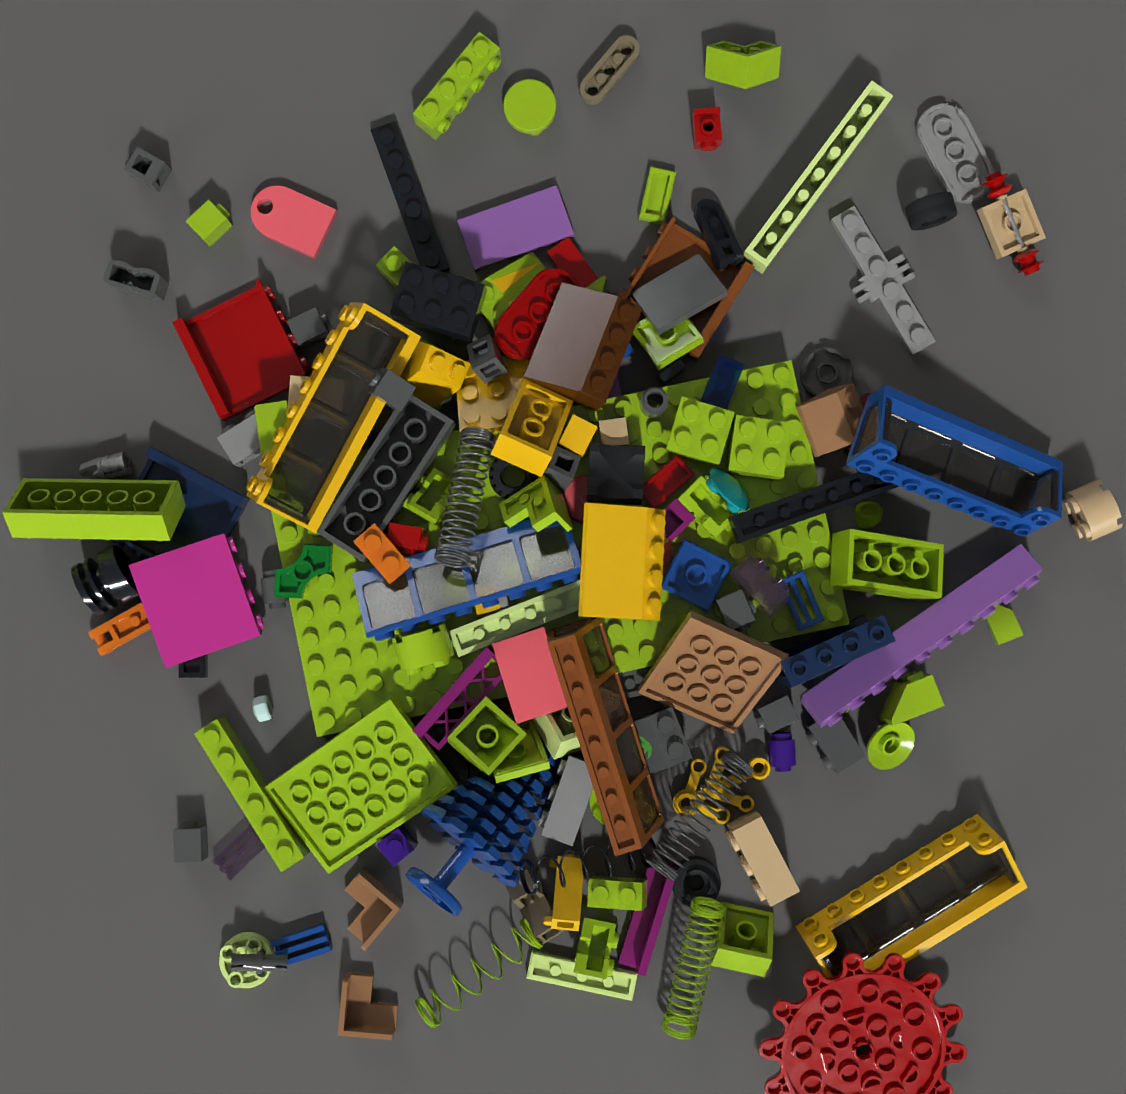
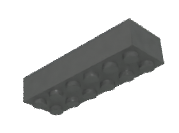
M411 395L402 411H393L320 525L317 533L362 562L368 563V558L353 541L374 523L385 535L387 534L389 522L394 523L402 511L403 504L408 495L414 492L421 477L426 473L456 426L454 421Z

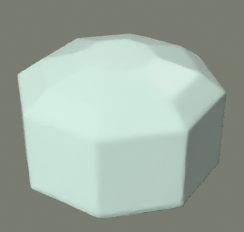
M263 695L254 698L252 705L256 719L259 722L273 719V708L269 697Z

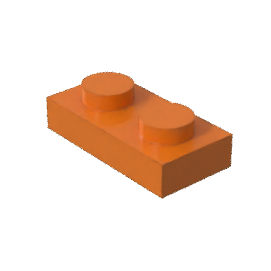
M375 523L353 541L389 584L411 567L410 563Z

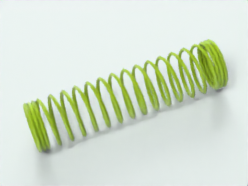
M694 897L691 900L689 908L693 913L688 915L691 921L685 924L689 930L683 932L687 938L681 940L685 946L680 948L683 954L678 956L680 961L676 964L678 971L673 973L677 979L671 981L675 987L670 988L672 995L668 997L670 1002L666 1005L668 1011L664 1013L661 1024L666 1034L678 1039H691L695 1036L697 1030L696 1023L699 1021L698 1015L701 1013L700 1007L703 1004L702 998L705 996L704 990L707 988L706 982L709 980L708 974L711 972L710 966L713 963L712 957L715 955L714 949H716V941L719 939L718 932L721 930L720 924H722V917L725 915V906L721 902L707 897ZM697 904L707 905V906L713 907V908H715V909H717V910H719V911H714L713 909H710V908L705 907V906L697 905ZM690 916H700L711 920L714 924L699 922ZM720 918V922L718 923L714 919ZM688 924L701 925L713 932L699 931L691 928ZM710 926H718L719 929L715 931ZM686 932L698 933L711 940L696 939L687 935ZM716 934V938L713 939L709 935ZM684 941H696L709 948H696L686 944ZM714 942V947L712 948L707 943ZM682 949L697 950L708 957L693 956L685 953ZM711 950H712V955L710 956V955H709L708 953H706L705 951H711ZM680 957L694 958L706 965L687 963L680 959ZM704 959H710L711 962L708 964ZM678 965L695 967L703 973L697 974L679 968ZM708 967V971L705 972L702 968ZM685 973L688 975H692L700 979L702 982H693L690 980L682 979L678 977L676 974ZM706 975V980L704 981L700 976ZM682 981L695 985L700 990L679 987L674 982ZM704 983V988L702 989L698 984ZM680 989L682 991L690 992L696 995L698 998H688L686 996L677 995L672 990ZM697 992H702V996L700 997ZM677 997L687 1000L696 1006L689 1007L680 1003H674L670 998ZM675 1005L688 1009L694 1014L686 1015L678 1011H672L668 1006ZM668 1013L675 1014L674 1016H667ZM666 1023L683 1025L691 1031H678L669 1027Z

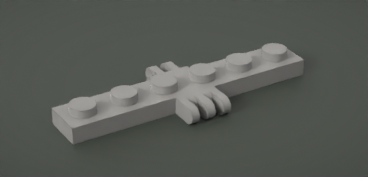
M855 205L832 218L830 223L863 276L858 280L860 285L851 290L854 295L864 290L865 294L857 298L858 303L860 304L867 299L871 303L876 300L878 301L910 356L936 342L903 287L905 283L917 277L914 272L909 273L907 276L903 275V272L911 268L909 263L900 268L897 265L906 259L904 254L888 262Z

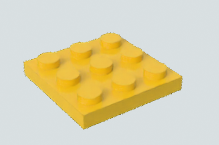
M503 356L508 373L486 384L472 370L470 364L463 384L457 391L460 435L461 430L466 427H480L492 433L501 431L524 379L523 376L530 359L515 360L509 356Z

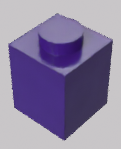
M401 824L382 838L377 847L394 867L415 850L418 843Z

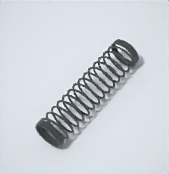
M466 427L461 430V439L459 440L461 446L457 449L459 454L456 456L455 471L452 473L453 479L450 481L452 487L448 489L450 495L447 497L446 512L443 514L445 520L441 522L443 528L439 531L441 537L438 539V543L440 545L436 547L434 556L438 563L449 567L465 568L470 565L471 558L468 554L472 553V550L466 546L474 544L473 540L469 538L476 536V534L470 529L477 528V524L473 521L479 519V516L475 513L481 511V508L477 504L483 502L478 496L484 495V491L480 488L486 486V483L482 480L488 478V475L484 472L490 470L486 464L491 462L488 456L491 455L492 450L490 448L495 445L496 436L492 432L480 427ZM473 438H480V439H484V440H487V441L476 440V439H473ZM465 446L485 448L489 450L490 453L484 454L474 452L467 449ZM463 448L467 452L460 453V449ZM464 454L483 456L489 461L472 460L465 457ZM461 456L466 460L459 461L458 457ZM462 463H477L485 466L487 469H474ZM459 464L464 468L457 469V465ZM460 471H474L483 474L485 477H472ZM458 472L462 476L455 477V473ZM458 479H471L481 482L483 485H470ZM456 480L457 482H459V483L462 484V485H455V486H454V485H453V481ZM457 487L473 488L479 490L482 493H468L458 489ZM454 488L460 493L452 494L451 490ZM456 496L474 497L480 500V502H470ZM453 497L458 501L450 502L449 498ZM454 504L471 505L478 508V510H467ZM451 505L457 510H448V506ZM452 512L467 513L475 516L476 518H465L458 516ZM449 513L456 518L447 519L446 514ZM451 521L468 522L473 524L474 527L458 525ZM448 522L454 526L445 527L444 523ZM449 529L464 530L472 533L473 535H464L453 532ZM446 530L454 535H443L442 531ZM452 537L465 539L467 541H470L471 543H460L448 538ZM444 538L451 543L442 544L440 540ZM446 546H455V547L464 548V549L469 550V552H463V551H460V550L451 549V548H448V547H446Z
M725 751L724 755H722L720 758L722 764H715L717 771H710L712 778H705L708 786L700 785L703 793L695 792L697 800L690 799L692 807L684 806L687 814L679 813V817L683 822L674 820V824L678 829L669 827V832L672 836L663 835L668 844L658 842L663 852L653 849L655 855L649 854L648 858H646V861L653 868L671 881H675L674 879L678 877L679 873L668 865L656 852L669 858L681 868H684V866L670 855L662 845L670 848L687 861H689V858L681 853L666 837L682 845L692 854H695V852L684 844L672 830L683 835L696 846H700L677 823L705 839L682 816L691 819L707 832H710V829L700 823L687 808L698 813L713 825H716L715 822L704 815L693 802L702 805L716 817L721 818L697 794L709 799L717 807L726 811V808L712 799L702 787L711 790L725 802L731 804V801L716 791L707 780L718 784L730 795L736 797V794L721 784L712 773L723 777L739 790H741V787L725 776L718 766L727 769L744 783H746V779L740 774L751 777L752 773H754V769L744 759L731 751ZM724 761H725L729 766H731L733 769H735L737 772H735L734 770L730 769V768L724 763Z

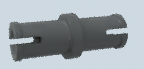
M257 951V954L232 953L231 972L256 971V974H261L262 971L287 972L288 954L271 955L263 954V951Z

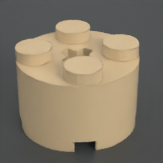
M1099 479L1067 492L1065 499L1062 500L1064 512L1067 515L1071 514L1075 524H1072L1074 534L1078 539L1084 537L1089 542L1121 529L1123 523L1117 524V519L1121 518V513L1109 489L1105 491L1101 489L1099 485L1104 483Z

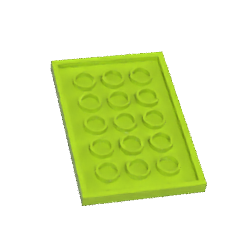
M393 696L263 788L328 874L421 812L423 808L449 793L458 785L423 737L420 738L412 731L415 728L414 724Z

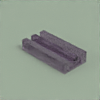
M250 824L212 862L215 865L217 864L220 867L219 870L222 873L224 872L231 881L265 846L261 843L233 871L229 868L246 850L260 839ZM253 831L255 835L225 863L222 859Z

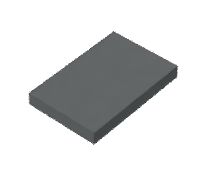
M700 254L695 255L631 292V298L636 305L642 307V313L658 335L728 296L727 289Z

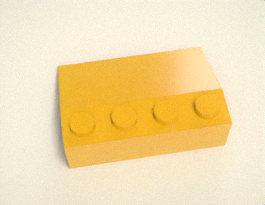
M584 503L578 616L660 621L666 510Z

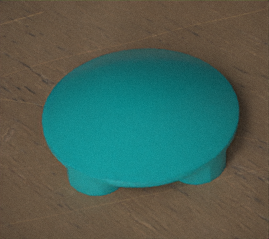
M712 467L709 471L710 478L706 481L708 488L716 494L719 493L726 500L725 505L731 512L737 514L740 510H748L750 508V500L739 481L723 469Z

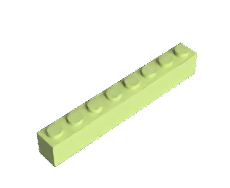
M874 81L869 83L743 254L745 262L755 266L754 269L761 274L764 273L885 110L893 97L892 94Z

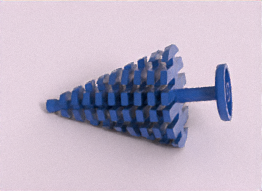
M540 736V739L542 741L543 747L549 760V770L551 772H556L559 766V761L557 759L553 760L550 752L548 751L544 741ZM548 770L496 783L493 772L488 776L481 771L479 773L481 778L473 776L465 781L467 782L465 785L468 790L459 785L451 790L455 794L453 797L443 795L437 799L436 805H443L442 808L432 804L423 808L421 811L423 817L432 818L428 822L429 825L437 832H445L441 837L450 845L456 846V851L434 878L424 871L412 867L405 874L407 879L432 902L455 917L462 911V905L447 889L471 858H474L472 863L483 872L495 873L492 878L512 888L517 886L519 875L512 872L514 869L518 871L519 868L523 869L524 862L520 865L522 862L521 857L523 854L528 853L530 847L528 837H534L537 829L533 820H540L543 812L541 806H535L534 803L542 805L546 803L548 793H545L543 789L544 787L551 788L554 780Z

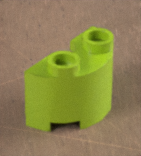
M433 468L428 476L423 475L416 486L419 492L417 491L416 494L410 493L403 507L435 525L439 524L443 519V514L446 512L445 505L448 503L447 497L450 495L448 489L452 487L450 481L453 478ZM456 480L453 481V485H454V486H455V485H462V484H460L459 482H457ZM453 488L451 493H458V491Z
M707 475L704 477L700 476L677 500L695 517L694 521L698 525H702L711 536L716 538L730 524L728 517L736 514L726 507V500L723 497H720L708 488L706 481L709 477Z
M584 917L575 956L574 973L602 979L612 976L614 960L610 959L611 948H617L619 932H615L616 924Z

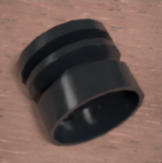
M112 545L98 552L97 562L92 558H87L83 563H77L71 568L72 578L81 598L91 611L98 616L107 613L109 609L117 608L118 599L122 602H128L139 596L129 565L133 563L118 545Z

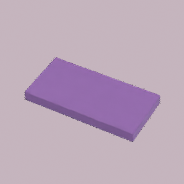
M557 185L457 220L475 272L561 242L567 237H574V232Z

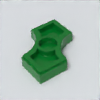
M304 544L302 553L294 564L287 568L275 570L274 597L303 598L305 588L313 578L323 573H332L333 545Z

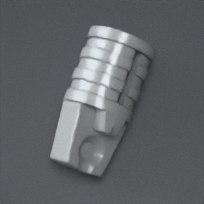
M122 451L80 465L79 472L83 479H114L132 474V463L127 452Z

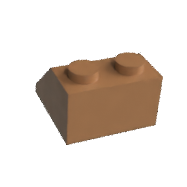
M854 383L829 388L796 407L814 457L851 445L863 413ZM869 424L866 426L864 437L871 434Z

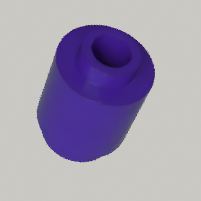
M792 732L771 733L768 740L770 766L775 767L776 772L791 771V766L797 765L795 739L792 738Z

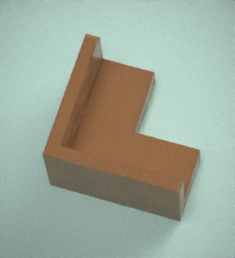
M363 867L345 888V891L364 907L347 929L363 942L361 948L366 950L401 909L404 902Z
M347 972L343 978L337 1036L393 1040L397 1028L399 1003L372 1001L374 974Z

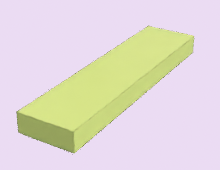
M532 949L527 979L632 1001L638 975L636 971L614 967L612 976L602 979L574 973L575 958Z

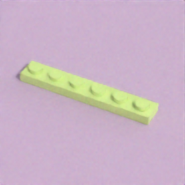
M580 580L449 631L458 657L579 610Z

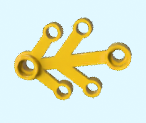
M720 746L715 749V761L711 771H717L715 764H722L717 755L720 750L729 751L726 747ZM762 757L752 758L748 764L753 768L756 763H762L763 769L760 772L754 771L751 777L759 780L766 778L770 773L768 761ZM695 758L691 761V773L684 790L678 791L673 797L672 804L677 814H687L684 807L681 806L682 799L697 800L695 792L703 793L701 790L696 791L700 775L704 774L707 769L706 763L700 758ZM696 762L703 764L701 771L694 770L693 765ZM718 766L719 770L723 773L724 768ZM712 773L721 784L728 788L733 787L724 778L720 780L721 776ZM733 774L727 776L737 784L742 782ZM740 774L746 780L751 778ZM708 780L709 784L716 791L731 801V805L739 807L743 812H750L754 808V800L750 796L736 795L734 797L718 784ZM703 788L711 798L725 802L711 790ZM697 794L698 797H699L702 801H704V800L707 799V798H705V797H703V796ZM749 799L751 802L750 806L743 808L741 806L742 800ZM693 802L704 815L714 818L719 824H725L730 819V812L727 809L725 811L727 814L726 818L719 820L708 809ZM707 805L708 807H710L711 809H713V810L716 811L717 813H718L719 811H723V810L720 809L719 807L714 808V807H711V806ZM687 808V810H688L692 815L696 813V812H694V811H692V810H690V809Z

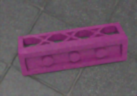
M487 646L412 730L420 738L424 737L432 746L440 751L447 743L448 736L502 680L501 673L497 677L485 678V665L492 658L497 662L494 651ZM482 671V678L474 679ZM482 681V695L479 698H467V686L469 683ZM486 681H493L486 689ZM463 691L464 699H456ZM464 702V715L459 719H449L448 707L452 703ZM467 702H474V704L468 709ZM445 712V719L438 720L439 717ZM457 722L450 730L449 723ZM435 723H446V735L440 742L427 732Z
M666 862L675 871H678L676 865ZM647 867L643 879H648L647 907L642 911L633 910L618 958V963L636 968L637 974L646 976L674 881L666 878L655 868Z

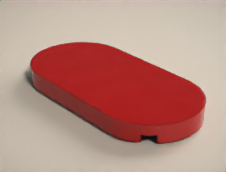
M548 268L540 271L502 313L496 322L494 333L497 345L504 354L515 360H529L531 358L561 283L579 286L578 281L571 273L560 268Z

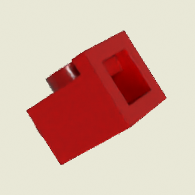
M720 107L693 109L691 122L694 149H701L704 152L716 150L722 143ZM712 127L713 130L708 132L705 131L704 128Z
M389 522L387 538L396 548L397 546L399 547L398 551L401 553L415 555V550L427 551L430 536L426 534V528Z

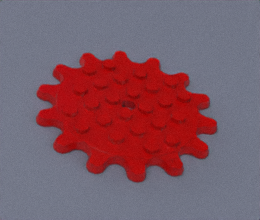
M848 952L843 957L842 970L838 975L831 978H826L818 970L809 968L804 971L802 976V982L807 990L806 995L800 1001L789 1002L779 999L773 1005L772 1013L774 1017L781 1021L785 1028L780 1035L764 1038L759 1045V1053L764 1059L775 1060L780 1064L779 1071L766 1080L764 1086L765 1093L953 1094L951 1084L945 1081L941 1074L946 1065L960 1063L967 1056V1049L963 1044L949 1041L946 1036L948 1029L960 1022L963 1017V1011L960 1006L953 1003L935 1005L933 996L941 985L940 977L934 972L927 971L914 980H907L904 977L905 959L897 953L888 954L882 965L877 969L867 970L859 954ZM869 1044V1048L865 1053H856V1046Z

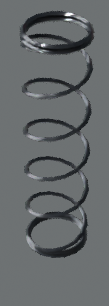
M651 837L648 840V843L650 844L653 853V849L657 848L653 838ZM611 842L606 849V853L595 844L589 845L585 850L583 859L576 851L572 849L566 850L560 859V864L548 854L543 855L539 859L536 869L529 859H523L520 863L521 865L524 862L523 869L519 868L523 889L528 895H535L537 890L539 893L542 892L538 869L541 860L546 857L551 858L558 866L560 883L565 888L566 880L562 871V861L568 852H573L580 858L584 879L586 882H589L590 877L585 864V857L591 847L599 848L605 856L607 874L609 877H612L613 869L608 858ZM638 849V854L643 865L647 868H653L646 861L643 854V849ZM628 852L629 867L632 872H635L634 857L631 852ZM630 856H631V859H632V862H633V868H632V865H631ZM525 863L528 864L532 873V892L525 878Z

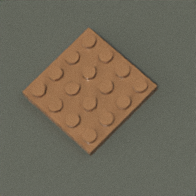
M690 611L639 684L638 693L733 734L783 670L780 661L788 658L789 654Z

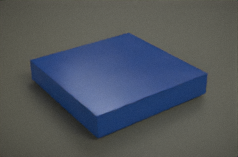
M684 538L663 578L662 589L709 612L733 563Z

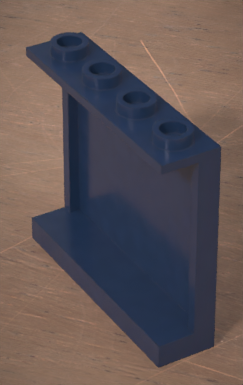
M149 447L145 454L149 460L138 480H178L186 507L170 541H109L121 547H124L126 544L134 548L133 554L140 558L148 559V557H154L223 533H227L229 538L250 499L169 455Z
M861 615L850 620L848 625L832 628L782 651L789 654V657L780 661L783 670L775 679L776 682L793 688L895 642L896 640L885 616L882 615L867 621L866 616Z

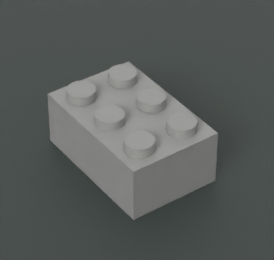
M577 753L561 757L556 773L560 775L559 780L552 783L547 799L551 801L549 808L543 807L538 826L542 827V836L570 846L574 844L593 790L584 757Z

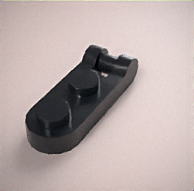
M712 199L699 201L693 215L711 252L714 267L717 270L727 268L729 264L734 266L742 264L744 262L743 252L720 205ZM727 248L729 254H725L723 249Z

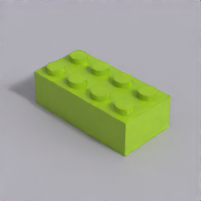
M855 529L833 533L830 587L918 601L942 598L944 544Z

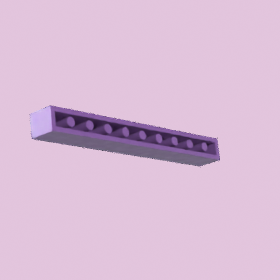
M1020 544L894 631L892 634L896 640L895 642L849 662L802 695L801 703L820 728L826 724L829 727L833 726L842 719L841 714L848 709L854 711L865 702L863 699L871 693L875 696L887 687L885 683L892 678L896 681L909 672L907 668L912 664L920 665L931 656L929 653L938 647L939 650H942L953 641L951 637L958 632L961 635L965 634L974 627V621L980 617L985 620L996 611L995 607L1002 602L1006 605L1018 596L1017 591L1023 587L1026 590L1033 587L1040 580L1038 576L1043 568L1024 546Z

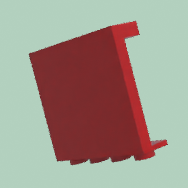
M260 280L255 281L256 287L187 321L181 317L172 322L218 417L224 421L289 390L290 375L309 377L307 371L311 370L305 356L300 357L296 350L299 345L293 333H288L284 326L287 323L281 308L276 310L272 302L276 297L269 285L264 286Z

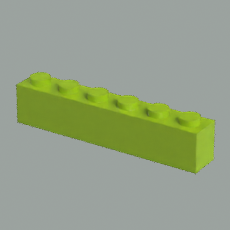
M225 716L217 718L195 732L194 735L279 870L283 872L309 854L310 851L263 789L267 785L265 779Z

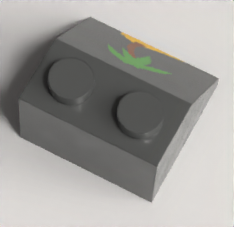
M663 707L633 720L649 774L670 768L692 758L673 707Z

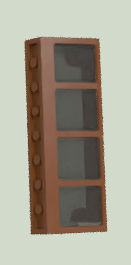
M590 617L547 631V644L614 854L618 856L643 848L664 822V818L601 618Z

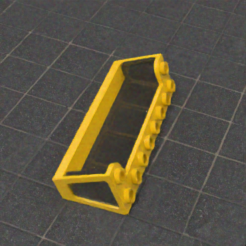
M350 302L349 305L346 304L341 309L338 316L340 322L336 330L332 329L325 340L327 346L323 354L319 353L312 364L314 370L310 378L306 377L300 385L299 392L301 394L297 402H292L286 412L288 419L283 427L280 426L276 430L272 439L275 442L270 452L266 451L263 454L259 463L262 466L257 476L253 475L250 478L246 490H248L246 496L254 502L314 533L320 527L385 403L367 392L370 386L368 385L369 378L376 370L379 371L380 368L389 369L398 376H401L421 338L418 334L366 303Z
M976 814L928 845L921 847L907 858L897 862L881 874L874 876L860 887L853 889L839 900L829 904L813 916L806 918L795 927L826 978H831L838 975L842 970V960L848 952L859 954L867 970H874L880 967L886 956L890 953L901 955L905 959V963L1028 887L1005 841Z

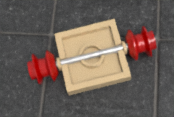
M997 171L986 176V183L982 184V186H988L990 189L986 197L994 199L999 196V198L996 199V202L978 209L977 213L996 259L1017 251L1020 254L1016 255L1013 262L1020 263L1022 268L1018 273L1024 272V275L1027 276L1041 270L1039 264L1044 263V261H1037L1035 257L1039 250H1027L1029 249L1028 246L1045 239L1046 236L1027 190L1024 189L1007 196L1005 193L1009 192L1013 185L1006 184L1004 181L1008 173L1002 175L1001 171Z

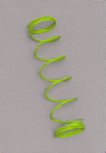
M525 918L520 920V925L529 940L515 927L511 926L521 954L519 962L507 956L494 942L490 943L500 966V977L491 975L470 957L480 983L479 993L469 990L450 973L459 996V1008H452L429 988L439 1012L438 1022L436 1014L430 1005L421 997L415 999V1006L428 1026L436 1029L441 1024L442 1016L437 999L451 1010L459 1011L462 1008V998L457 983L471 994L480 995L482 993V981L477 967L491 978L497 980L502 978V964L496 949L513 963L521 964L523 962V952L516 933L533 947L538 949L543 947V943L535 938ZM421 1004L423 1005V1007H424V1008L427 1010V1012L429 1013L430 1017L432 1018V1021L430 1020V1018L427 1016V1014H426L425 1011L423 1010Z

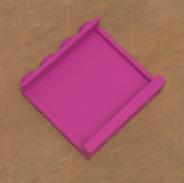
M227 533L129 565L165 668L244 642L262 634L260 629L264 628L261 615L260 613H254L252 604L256 602L251 588L246 589L243 578L247 577L242 562H236L234 553L238 552L233 537L228 538Z

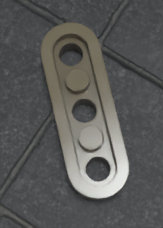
M630 35L619 37L581 81L580 97L585 103L590 105L600 103L638 59L640 46L634 37ZM628 49L631 53L623 55L621 51ZM612 69L614 73L607 75L605 70ZM590 89H595L597 91V94L590 95L588 91Z

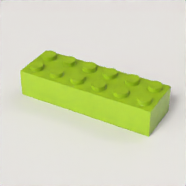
M23 478L2 513L12 538L170 541L186 504L178 480Z

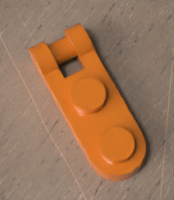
M139 603L89 631L88 634L91 640L96 641L99 647L97 651L102 657L149 631L151 627L142 603ZM107 632H110L113 638L110 642H108L105 636Z

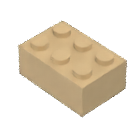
M755 809L726 823L729 831L725 832V835L735 852L740 850L742 855L737 858L748 877L753 876L754 879L750 883L761 902L766 899L771 907L800 892L762 816Z

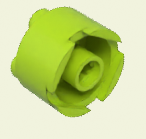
M440 622L439 628H436L435 624L421 626L419 629L406 632V636L401 637L402 639H399L398 634L391 638L400 669L402 671L405 670L407 676L422 672V668L433 664L434 668L450 663L451 656L454 655L445 622Z

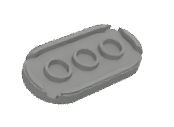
M949 103L934 104L923 112L917 122V141L943 192H951L955 202L962 204L974 203L982 199L989 192V187L982 186V184L986 183V176L994 173L993 165L966 113L957 106L948 105Z

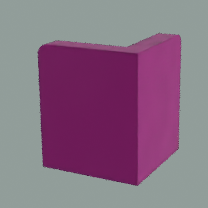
M677 499L665 509L666 524L664 537L669 542H672L695 519Z

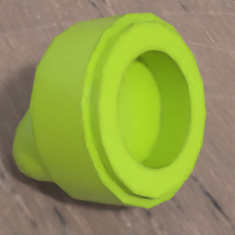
M872 501L859 503L855 508L856 525L860 528H871L877 525L882 520V507Z

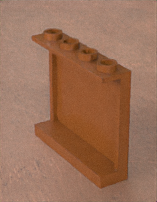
M672 217L669 223L663 222L656 234L659 237L655 246L651 244L648 246L642 257L645 259V262L641 268L635 267L628 279L632 283L627 291L622 289L618 296L636 304L631 298L632 291L695 255L700 254L727 289L728 296L689 318L702 335L704 343L684 355L697 362L755 266L745 262L744 265L734 266L729 264L727 268L717 270L714 267L713 257L706 242L675 224L676 218ZM642 311L637 323L646 318Z

